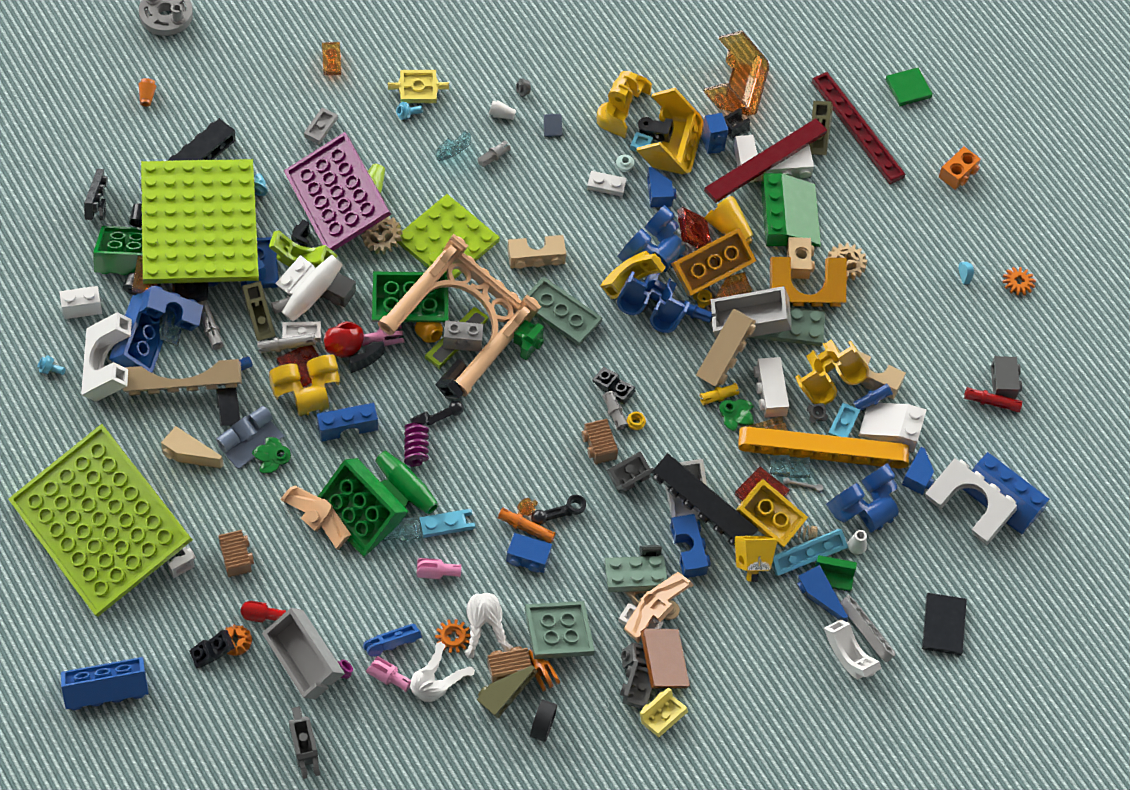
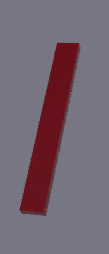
M825 72L812 78L814 86L826 101L832 102L833 111L886 181L892 184L905 178L906 174L829 73Z
M816 118L706 186L704 192L715 203L719 202L827 134V129Z

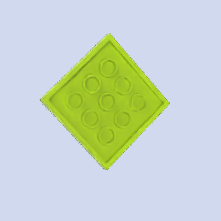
M446 194L403 229V234L400 235L402 241H397V243L425 267L429 268L443 252L444 247L453 234L465 241L468 247L464 253L467 256H471L475 262L500 241V237L451 196ZM458 269L452 270L454 279L462 273Z

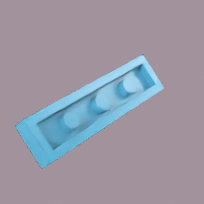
M842 529L834 530L775 554L772 562L775 575L779 576L817 560L818 555L829 556L848 548Z

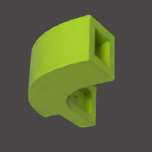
M279 230L273 232L269 248L277 253L276 259L289 267L300 255L315 268L331 255L337 258V254L326 245L316 248L303 247L294 243Z

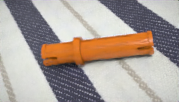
M502 507L497 519L512 525L514 529L523 530L550 544L556 535L555 532L527 520L522 514L513 513Z

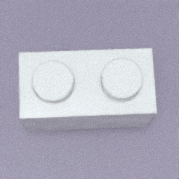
M98 286L59 291L64 319L102 314Z

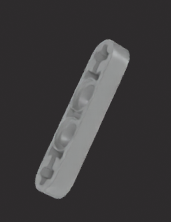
M847 595L840 602L846 614L876 653L885 662H889L896 655L895 651L858 603L851 596Z

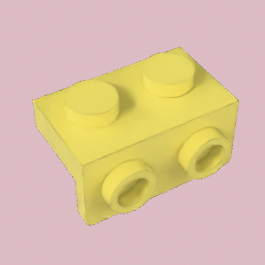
M667 688L665 691L660 692L650 704L642 708L640 712L641 723L659 738L688 713V709L673 697L672 690Z

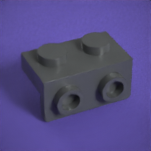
M640 451L606 471L617 491L622 489L628 491L635 487L634 483L640 480L643 482L651 478L650 474L654 468L648 466Z
M634 660L633 666H628L626 677L629 678L628 683H623L620 695L623 696V704L642 709L648 704L652 689L648 669L638 666V661Z

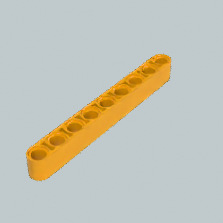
M742 427L739 429L738 449L744 452L880 467L888 463L891 468L898 469L909 466V446L902 443L756 427Z

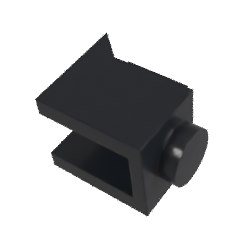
M741 108L724 117L728 127V134L731 138L738 136L744 131H750V119H742Z

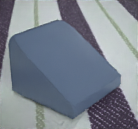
M544 114V137L562 136L561 114Z

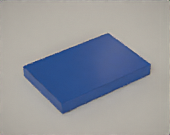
M272 237L257 238L258 257L266 267V277L260 280L262 288L278 287L275 284L279 280L277 253L269 248Z

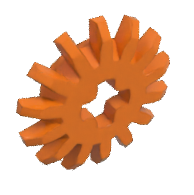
M1012 267L1013 272L1011 270L1006 271L1008 274H1004L1003 277L1007 279L1002 282L1007 283L1005 288H1010V293L1015 291L1016 295L1019 296V293L1022 292L1024 296L1026 295V290L1029 293L1032 292L1030 287L1035 288L1033 283L1036 280L1031 278L1033 274L1026 275L1028 269L1022 272V267H1019V271ZM1021 277V280L1024 282L1017 284V281L1014 279Z
M450 619L447 620L448 625L442 622L440 625L443 629H436L440 635H435V638L441 639L437 643L442 642L445 644L444 650L449 647V653H452L453 648L459 653V646L465 650L466 646L463 643L469 644V640L466 638L471 636L466 634V632L470 628L464 629V622L458 625L457 619H455L454 624H451ZM452 632H456V636H459V638L451 641V638L447 636L451 635Z

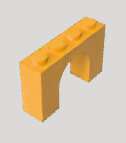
M791 257L770 258V289L784 286L789 296V301L793 303V306H804V303H811V307H823V303H830V307H841V304L846 303L847 258L825 259L824 285L817 293L812 295L803 294L793 286L791 281Z

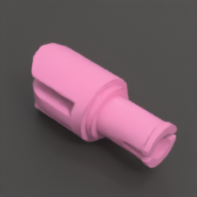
M379 328L377 332L364 334L362 346L380 341L384 342V346L405 343L403 338H398L403 336V331H396L393 335H388Z
M418 558L417 560L418 578L440 579L442 576H461V564H444L442 559Z
M379 656L375 658L366 670V673L386 685L392 683L405 692L410 688L411 680L398 673L396 666Z

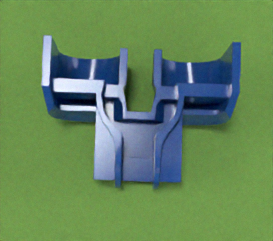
M664 205L644 227L658 239L660 243L657 246L651 243V236L643 229H640L617 257L624 262L636 254L647 251L649 254H656L661 259V262L666 267L664 272L669 268H673L671 263L682 258L683 253L686 251L684 242L673 233L679 228L678 223L673 219L674 213Z
M632 271L618 296L617 306L628 315L640 314L650 298L658 302L650 317L652 327L662 333L673 332L686 314L690 302L686 300L683 304L672 298L677 283L671 281L670 278L664 284L657 280L660 273L647 275L644 282L633 277L635 272Z
M887 463L861 480L873 498V501L869 504L863 499L865 496L863 490L858 483H855L831 499L826 505L834 517L843 523L858 514L871 533L876 529L881 530L885 523H892L894 521L893 518L899 514L895 501L889 495L898 489L894 481L895 474Z

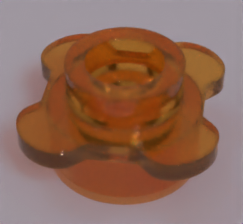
M530 498L521 500L517 506L518 514L532 515L538 502L536 500L531 501Z

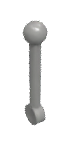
M788 477L783 479L785 485L793 484L815 489L818 493L823 490L821 484L815 486L793 481Z

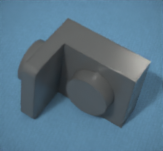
M632 642L622 650L623 668L627 669L629 665H633L634 660L638 661V666L647 668L643 645Z

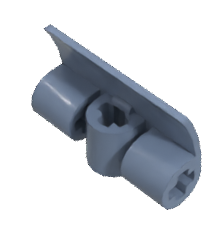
M261 406L247 417L245 416L215 440L227 458L239 469L254 458L252 451L257 446L265 445L266 437H275L280 440L284 435L273 424V418L269 410L265 406Z

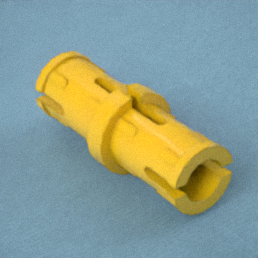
M733 383L722 388L715 387V390L701 393L699 396L703 399H700L702 405H706L715 401L722 402L725 398L739 395L738 385Z

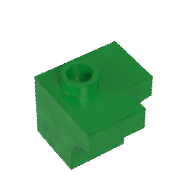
M524 320L514 332L513 343L521 348L520 357L524 360H527L536 349H540L543 345V325L539 323L534 325Z

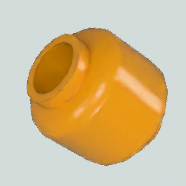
M416 322L415 332L424 342L432 343L441 338L443 327L440 322Z

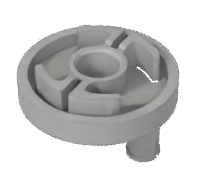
M141 0L139 5L140 21L145 29L156 35L169 36L180 33L192 21V3L190 0ZM163 11H170V12H172V13L169 14V15H161V14H160V13L163 12Z

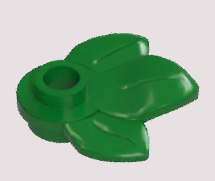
M738 399L736 401L724 400L721 402L719 411L724 417L723 423L728 429L735 431L738 424L753 425L754 423L753 415L750 412L754 405L750 401Z
M266 437L265 445L257 446L252 451L253 456L262 461L260 473L275 472L280 465L288 463L291 459L290 450L286 446H282L280 440L275 437ZM279 453H284L282 457H278Z

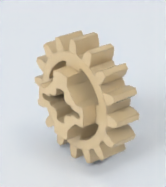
M387 217L366 230L361 236L369 251L374 250L376 254L382 251L385 254L387 249L392 252L393 246L398 247L397 241H402L400 235L403 232L400 229L399 222H396L394 217L391 219Z
M840 243L838 248L832 247V251H829L827 258H847V280L848 277L852 280H855L856 276L860 278L862 272L864 273L866 269V254H861V248L856 250L855 244L849 247L848 243L845 246H842Z

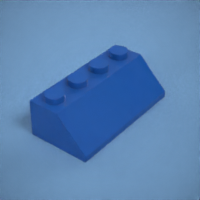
M144 292L132 296L125 314L126 317L132 319L131 336L114 345L109 360L124 368L141 366L152 373L174 312L166 308L165 313L158 318L141 313L140 307Z
M989 452L972 469V472L975 473L977 471L985 477L984 481L989 485L991 483L995 484L1001 490L1000 493L1005 497L1009 495L1016 501L1017 510L1006 523L1021 535L1045 510L1050 500ZM973 488L963 489L988 508V502L983 493Z
M143 657L61 672V689L65 710H79L83 706H100L104 702L112 701L117 703L126 698L139 699L148 695Z

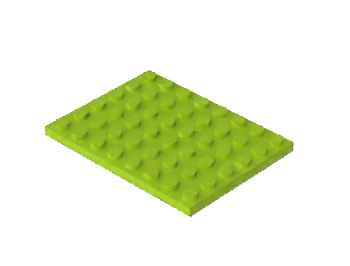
M253 159L141 161L143 284L259 281Z
M100 424L8 498L97 617L193 540L103 424Z

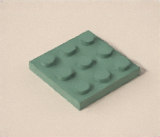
M584 601L525 604L524 610L534 659L594 656L595 649Z

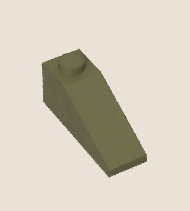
M813 101L812 120L816 118L827 129V134L809 144L812 155H827L833 112L832 102Z
M261 281L242 286L243 299L257 341L275 337Z
M531 665L489 684L488 687L485 686L480 690L477 701L496 718H499L538 671Z

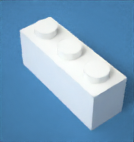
M781 357L760 358L753 369L754 377L758 378L756 390L757 394L761 396V399H759L760 411L763 410L764 418L787 416L789 402Z

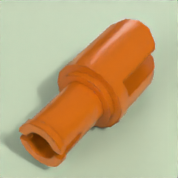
M530 649L528 651L530 660L538 671L535 678L542 691H546L541 676H543L549 688L554 687L548 674L549 671L557 685L560 684V680L551 663L544 659H534L533 652Z

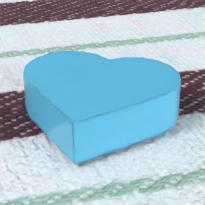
M968 262L959 263V274L963 285L970 284L974 275V267Z

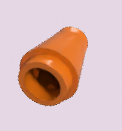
M143 78L138 84L140 105L148 107L151 105L157 86L153 79Z

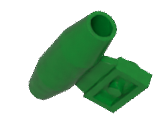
M383 451L377 456L375 462L387 478V480L380 482L405 508L408 502H410L427 515L437 509L439 504L430 490L406 464L387 451Z

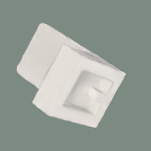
M185 546L180 550L182 556H177L168 563L169 572L173 578L195 567L193 560L195 555L191 548L187 549Z

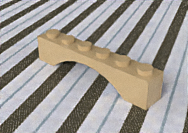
M239 359L219 360L205 372L183 379L160 377L141 366L126 367L128 369L127 387L123 388V391L129 392L130 396L141 395V391H148V394H159L160 390L174 393L179 392L181 388H187V391H198V387L214 390L218 389V386L225 385L226 388H237V384H242L241 362Z

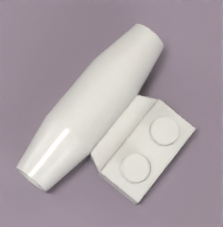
M300 255L275 283L287 294L292 295L282 313L292 322L313 306L332 284L343 264L331 255L315 268Z

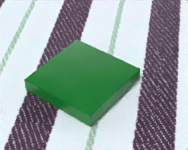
M919 67L886 76L885 80L899 107L932 98L933 94Z

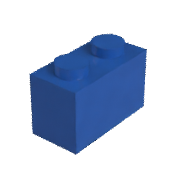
M723 114L706 115L704 117L701 138L707 154L725 151L728 127Z
M514 533L507 551L506 562L516 567L528 568L532 572L544 573L551 555L552 544Z

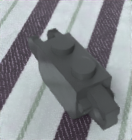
M300 706L292 708L294 719L289 720V729L297 765L300 767L303 779L307 778L308 775L305 766L313 764L315 776H319L318 753L310 718L302 716Z

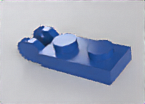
M413 623L377 635L365 641L363 648L370 657L379 656L383 650H393L399 645L410 644L422 638L421 631Z

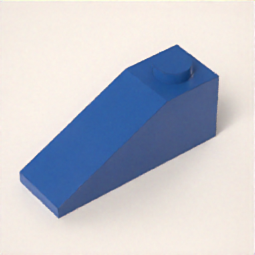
M820 565L798 576L799 582L797 586L802 594L805 593L808 599L838 620L841 619L848 622V616Z

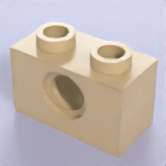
M789 237L786 246V256L791 257V278L809 279L811 272H814L815 262L811 261V257L814 256V246L811 245V238Z

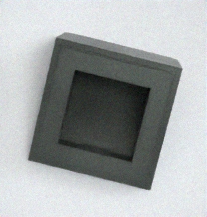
M642 545L639 547L640 556H661L662 546Z

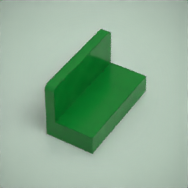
M818 555L815 567L820 565L832 589L851 592L857 562Z

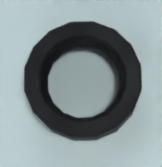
M541 700L532 724L530 737L546 742L556 715L557 704Z

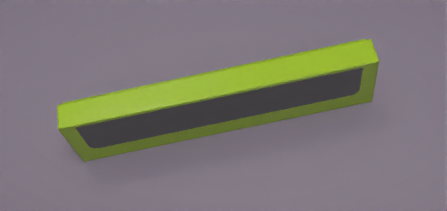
M474 306L459 322L484 325L489 320V317ZM444 337L425 354V359L438 369L458 351L456 349L443 348Z

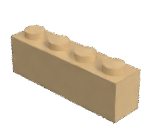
M733 309L696 376L715 387H719L720 384L723 385L728 378L726 374L729 368L732 369L737 362L736 356L738 352H742L747 344L745 342L747 336H751L754 332L756 321Z

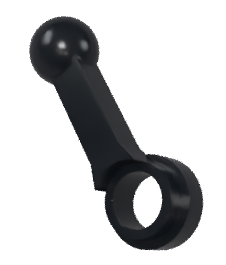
M452 401L448 408L433 415H429L428 412L421 413L411 418L410 422L420 425L427 424V426L432 425L448 416L461 415L464 411V406L460 401Z
M572 495L564 506L545 511L535 510L531 515V520L538 525H543L548 520L572 516V514H581L586 508V500L580 495ZM578 503L581 508L574 509L571 504Z

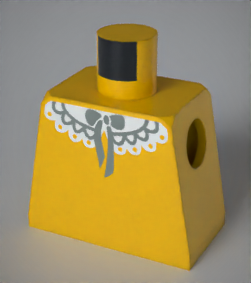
M735 536L736 566L747 571V581L758 582L759 571H769L771 569L777 539L769 536Z

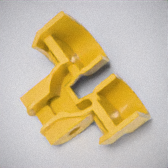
M622 71L613 82L612 88L608 93L609 102L602 104L598 108L596 121L599 127L626 138L627 125L625 120L629 114L633 96L639 97L641 92L650 95L652 83L643 76L630 71Z
M831 339L823 343L825 350L817 355L812 350L810 354L806 355L813 371L803 378L799 374L795 378L802 391L813 404L823 403L826 405L835 399L837 388L827 374L835 368L841 379L849 385L859 384L868 377L869 367L852 341L848 342L849 348L840 352Z
M323 355L307 362L312 386L303 388L300 382L301 376L297 364H285L270 370L269 381L277 401L279 396L292 392L299 416H308L309 412L316 410L322 412L329 409V400L324 384L336 382L339 386L340 382L335 355Z

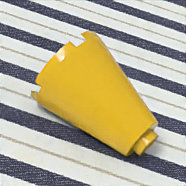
M729 196L717 204L718 207L714 211L711 210L705 216V220L724 235L740 228L749 245L753 241L752 237L754 234L736 199L733 196Z

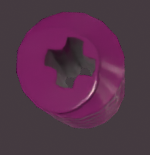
M409 423L404 426V463L410 467H417L429 459L428 455H426L429 452L428 448H426L429 446L428 441H426L429 439L427 434L429 428L417 423Z

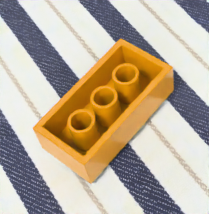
M740 228L678 259L671 263L687 296H691L756 262V259Z

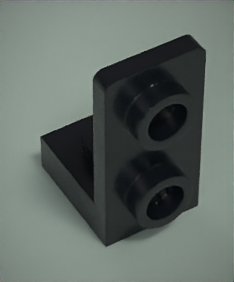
M457 359L435 384L445 398L459 399L463 395L459 384L455 381L467 368L461 359Z

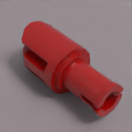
M247 601L241 606V615L248 621L263 623L266 619L276 621L286 610L269 608L266 605L267 603Z

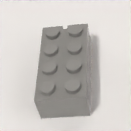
M784 286L711 299L712 328L716 338L733 309L756 321L754 332L751 336L748 335L747 338L792 330L790 301Z
M290 608L262 633L303 698L317 699L329 688L327 685H333L345 674L305 612L301 609Z

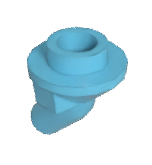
M401 102L397 106L396 113L399 119L404 120L409 119L410 115L423 113L422 106L410 108L409 103Z
M258 173L255 175L256 180L254 181L255 195L265 196L268 193V189L265 186L266 182L263 176Z
M48 355L45 358L42 357L37 365L39 372L43 374H48L51 371L64 375L66 369L65 367L54 365V359Z

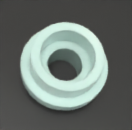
M621 155L616 160V166L620 171L628 172L634 167V159L629 155Z

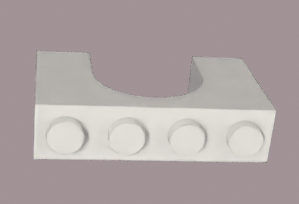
M753 135L735 137L734 151L737 167L758 154ZM806 146L765 173H782L795 178L811 177L814 164L810 146ZM763 174L750 182L762 181Z
M117 312L86 329L82 396L97 402L127 387L128 369L114 362L104 367V362L108 352L115 344L131 336L132 319Z
M954 458L925 493L926 499L939 509H942L950 498L961 489L973 488L983 493L987 499L988 508L972 528V534L988 545L1017 510L1016 501L1009 495L1005 497L1001 494V490L995 484L991 483L989 485L984 481L985 477L979 472H972L969 469L970 466L965 461H958Z

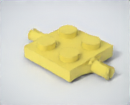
M400 70L399 83L388 82V90H399L401 102L437 103L438 89L449 90V82H438L436 70Z

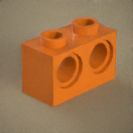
M963 146L942 166L939 178L956 190L960 185H965L970 175L974 176L978 172L981 158Z

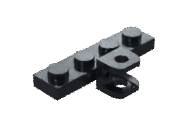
M104 169L96 170L84 202L85 220H93L94 214L98 213V211L100 220L104 221L106 199H103L102 196H104L105 187L108 184V177L105 176Z

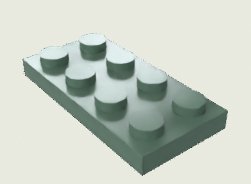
M545 277L526 294L536 299L541 306L535 316L578 346L602 322L603 317Z
M790 307L792 330L748 338L822 346L825 311Z

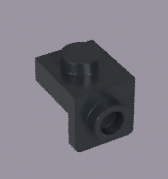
M302 219L300 224L294 227L291 235V240L294 243L310 248L309 240L306 238L310 234L309 222Z

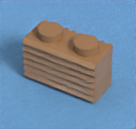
M603 419L584 424V431L581 434L583 441L588 443L587 452L589 458H593L596 465L616 460L618 449L608 420Z
M242 530L218 535L228 577L252 572L251 565L254 564L252 552L248 553L247 547H250L248 536H243Z
M520 646L514 647L507 652L497 650L487 655V664L492 683L532 665L528 648L522 649Z

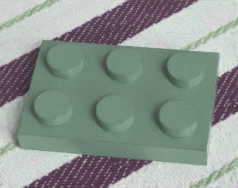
M664 556L605 558L604 560L608 593L651 591L667 580Z

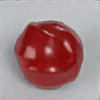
M348 321L329 328L324 334L325 350L329 354L341 358H348L354 355L361 348L364 341L362 328Z

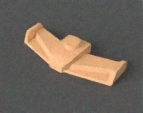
M297 486L290 487L280 499L305 512L301 519L314 531H318L322 527L337 550L351 536L333 509V505L326 499H321Z
M677 572L651 591H647L624 627L625 632L639 643L641 641L640 631L647 629L653 617L661 622L674 608L669 601L687 588L694 586L693 583Z

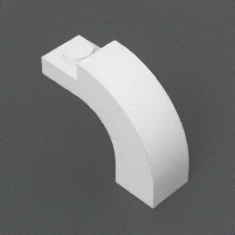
M840 619L824 628L835 655L854 678L858 680L862 677H870L876 671L882 669L878 660L869 657L860 648L850 623Z

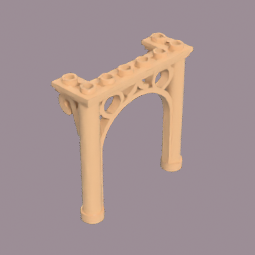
M453 234L440 256L387 316L381 318L378 325L386 334L393 335L426 295L438 288H458L474 296L486 309L491 320L492 332L489 342L455 380L463 392L462 396H467L471 392L472 386L514 338V332L524 320L530 322L541 306L536 299L528 295L521 301L517 294L510 292L501 281L493 278L487 269L481 268L471 256H467L464 252L468 245L461 237ZM452 270H460L464 273L466 280L456 281L452 275ZM445 272H447L446 276L448 280L438 281L440 277ZM472 278L480 285H475L473 283H471V285H468V283ZM488 292L491 293L497 299L493 300L490 303L489 301L491 298L489 297ZM494 305H502L507 309L508 315H497ZM498 322H507L498 332Z

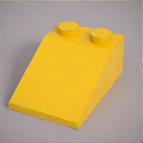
M764 479L756 484L736 509V511L757 527L759 532L765 536L777 539V544L785 547L808 518Z

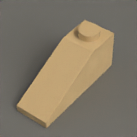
M177 426L161 442L162 453L168 459L173 458L177 462L201 466L223 467L221 455Z

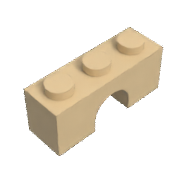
M563 235L545 236L544 247L539 250L530 248L527 244V238L508 240L507 250L510 268L521 269L544 265L557 266L566 262Z
M859 351L869 367L871 356ZM888 365L883 373H875L869 368L868 377L859 384L875 391L887 383L893 392L892 395L887 397L894 399L903 383L906 372Z

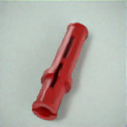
M966 387L964 399L980 402L981 405H992L1018 413L1021 411L1023 402L1021 400Z

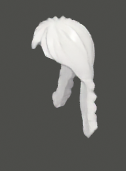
M490 593L473 595L467 604L466 611L471 624V638L465 655L467 658L474 657L475 649L481 636V627L485 622L492 626L497 641L504 651H510L514 647L506 641V635L501 623L503 612L499 600Z
M442 642L436 643L435 653L428 662V665L416 671L411 678V691L424 702H432L445 695L452 684H456L462 677L474 675L475 670L473 667H467L456 671L443 680L435 681L434 673L439 667L442 651L445 648V644Z

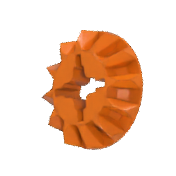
M233 624L231 627H226L225 630H228L231 639H233L234 634L241 638L238 640L237 646H235L232 640L235 648L227 654L237 656L248 651L252 644L250 631L244 628L243 625L236 626Z

